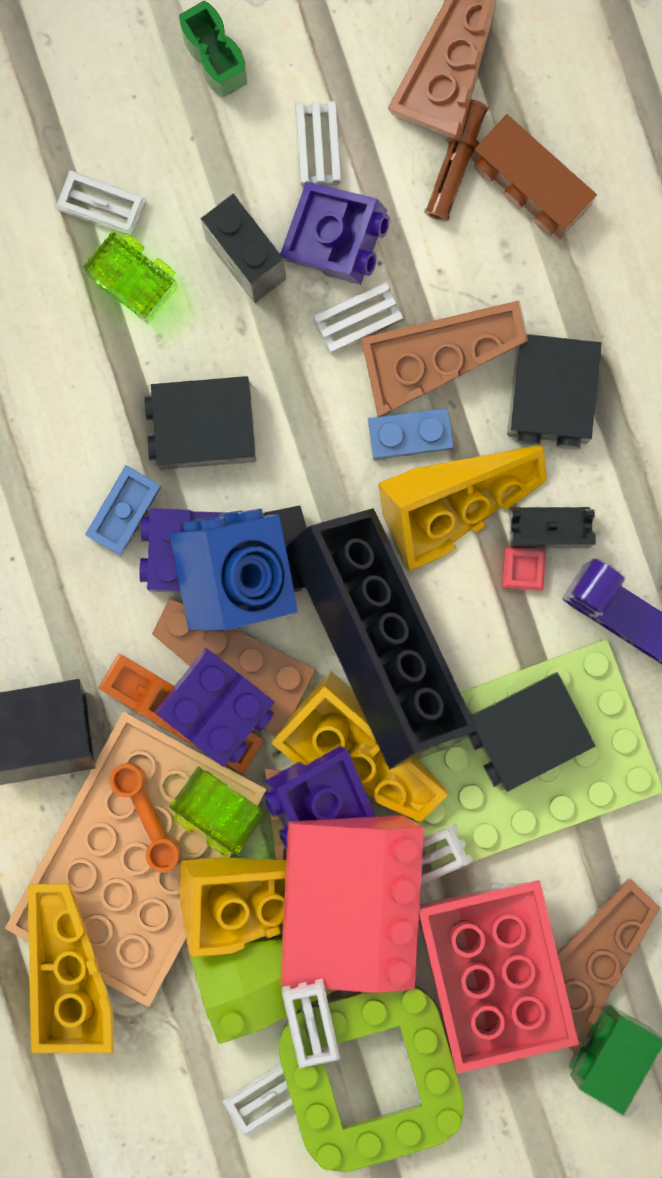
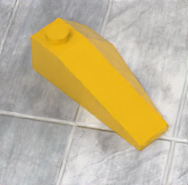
M541 445L414 468L379 482L378 488L382 514L405 567L411 571L446 556L456 548L453 543L470 530H473L476 534L486 526L484 523L486 518L501 507L503 509H510V507L545 483L547 476L544 448Z
M332 671L303 700L271 742L294 764L300 762L304 765L339 746L346 748L366 794L375 798L376 803L419 822H422L449 794V791L419 759L389 770L353 690Z
M226 857L181 860L180 904L188 950L191 957L232 954L244 949V944L263 936L271 938L281 934L280 929H283L286 860Z
M28 884L31 1053H113V1007L71 884Z

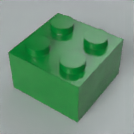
M610 1004L606 1012L602 1010L595 1024H592L589 1031L593 1035L585 1048L582 1046L577 1056L573 1055L569 1064V1068L573 1069L570 1076L579 1090L624 1115L662 1048V1037L651 1027Z

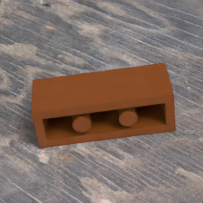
M508 114L501 119L474 149L472 161L475 162L474 169L486 181L492 182L494 179L505 189L503 194L507 200L515 207L521 209L524 206L535 216L533 219L534 223L547 235L551 236L554 233L561 239L593 204L597 196L590 187Z

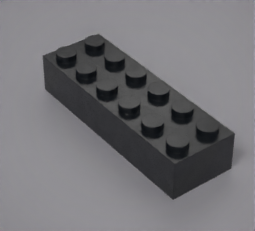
M374 508L311 525L287 545L389 770L449 748L477 731V727Z

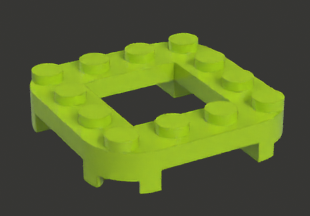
M415 985V989L381 993L358 992L328 1001L337 1044L400 1026L422 1104L343 1126L325 1063L299 1068L289 1021L284 1025L279 1041L281 1065L305 1148L321 1168L338 1172L357 1170L436 1147L449 1140L459 1131L464 1114L462 1091L437 1006L432 997L419 986ZM316 1004L312 1006L322 1049L328 1047L320 1006ZM301 1008L296 1011L305 1054L310 1056L314 1054L304 1009Z

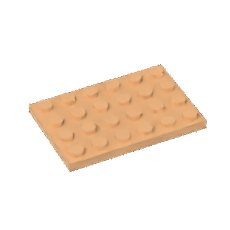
M123 711L95 762V769H91L29 884H71L104 983L149 1007L186 940L180 904L181 860L230 858L267 788L226 766L222 767L212 758ZM132 763L140 766L145 771L147 784L144 789L166 835L175 838L181 846L182 853L179 863L167 872H157L148 865L146 850L152 842L130 797L117 795L110 786V775L119 765ZM27 886L5 929L29 942Z

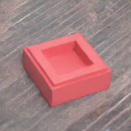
M505 547L502 588L543 591L546 550Z

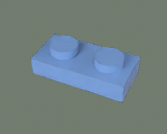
M448 408L368 418L373 460L453 450Z
M125 465L85 535L122 556L141 524L142 517H145L162 486Z

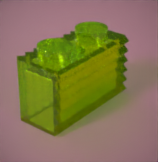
M112 231L94 252L93 256L89 258L88 262L84 264L83 270L90 279L126 308L130 309L145 323L149 324L177 290V282L173 279L176 272L160 258L157 257L152 262L141 252L145 247L130 234L125 233L121 237Z
M201 766L196 768L169 806L171 810L176 812L172 817L176 823L190 832H193L196 827L210 836L206 843L225 857L230 851L236 856L266 815L265 811Z

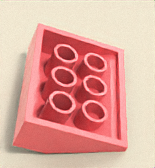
M403 815L288 822L281 961L282 986L298 987V983L303 982L311 985L315 984V980L323 978L324 986L327 990L381 993L415 989L424 827Z
M540 880L456 895L419 905V920L452 1060L457 1074L579 1045Z

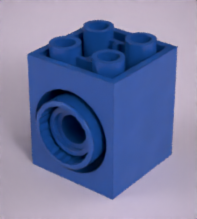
M262 508L248 511H233L219 514L217 518H202L183 522L184 530L169 533L188 630L226 631L298 612L279 514L263 515Z

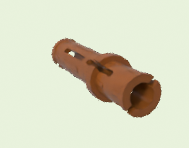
M473 99L470 101L460 142L447 137L449 146L427 208L424 211L427 216L436 220L449 221L450 213L469 159L479 144L477 137L485 114L488 111V107Z

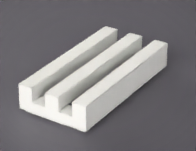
M336 101L321 105L320 102L304 106V103L296 104L301 186H305L306 181L319 185L341 184ZM323 114H328L332 175H324L320 117ZM312 115L316 176H308L304 116Z
M69 170L56 204V209L132 238L135 224L138 223L141 208L144 207L146 200L145 197ZM74 183L131 203L133 206L131 210L72 188ZM69 198L126 218L127 222L126 224L70 204L67 201Z
M387 282L313 316L330 354L360 341L362 337L371 336L403 321V316L397 308V303L390 293ZM380 296L384 299V301L328 327L325 324L326 321ZM389 309L390 316L333 341L331 335Z
M456 824L423 838V848L444 838L447 839L449 845L422 856V866L451 853L454 854L456 860L422 874L421 885L473 862L471 855H466L463 849L466 847L464 840H459L456 834L459 831Z
M323 978L315 980V984L311 985L303 982L298 983L296 988H291L290 985L282 987V995L299 1068L340 1060ZM317 995L329 1052L322 1053L310 996ZM301 998L314 1055L306 1056L294 999Z
M281 1063L223 1099L224 1106L244 1137L293 1106L289 1096L250 1122L246 1123L243 1119L250 1112L287 1090L286 1079L241 1108L237 1109L235 1106L237 1102L282 1075L284 1072Z

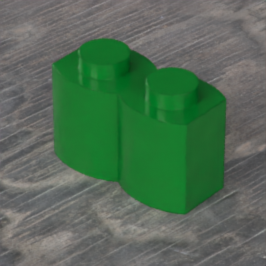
M204 0L179 14L185 45L190 54L202 63L204 76L210 88L223 98L246 85L247 75L243 54L237 44L225 35L224 24L217 10Z

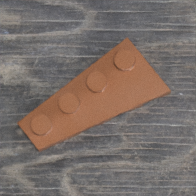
M497 0L444 1L388 106L392 115L460 142Z
M520 301L362 337L361 341L378 417H382L528 342Z
M169 598L152 633L189 666L193 664L206 647L272 699L274 704L270 707V710L273 711V716L264 729L273 737L277 735L296 711L316 670L235 629L226 631L188 630L184 606L172 598Z
M630 878L626 879L557 952L579 1045L568 1048L576 1056L583 1046V1041L592 1024L594 1025L612 989L616 987L623 975L622 972L632 954L636 952L660 909Z

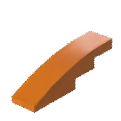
M118 653L98 688L198 748L154 713L173 689L174 685ZM251 732L244 740L248 747L243 756L233 764L228 761L226 765L244 774L264 739Z

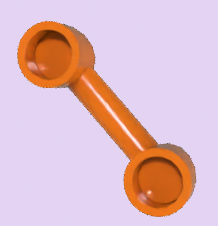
M132 763L119 765L110 775V786L117 795L130 797L152 842L146 850L148 865L157 872H167L179 863L182 853L181 846L175 838L166 835L144 789L147 784L145 771L140 766Z

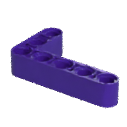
M595 558L583 564L563 595L562 600L662 665V612L622 587L621 585L625 581V577L611 566Z

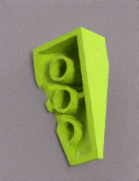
M273 936L263 941H251L244 944V949L232 954L190 956L204 1008L218 1045L257 1032L287 1016L282 995V987L284 986L281 985L283 941L281 936ZM325 989L326 995H328V994H330V993H332V992H334V991H336V990H327V989ZM317 995L310 996L311 1003L318 1000ZM301 998L293 1000L296 1011L303 1008Z

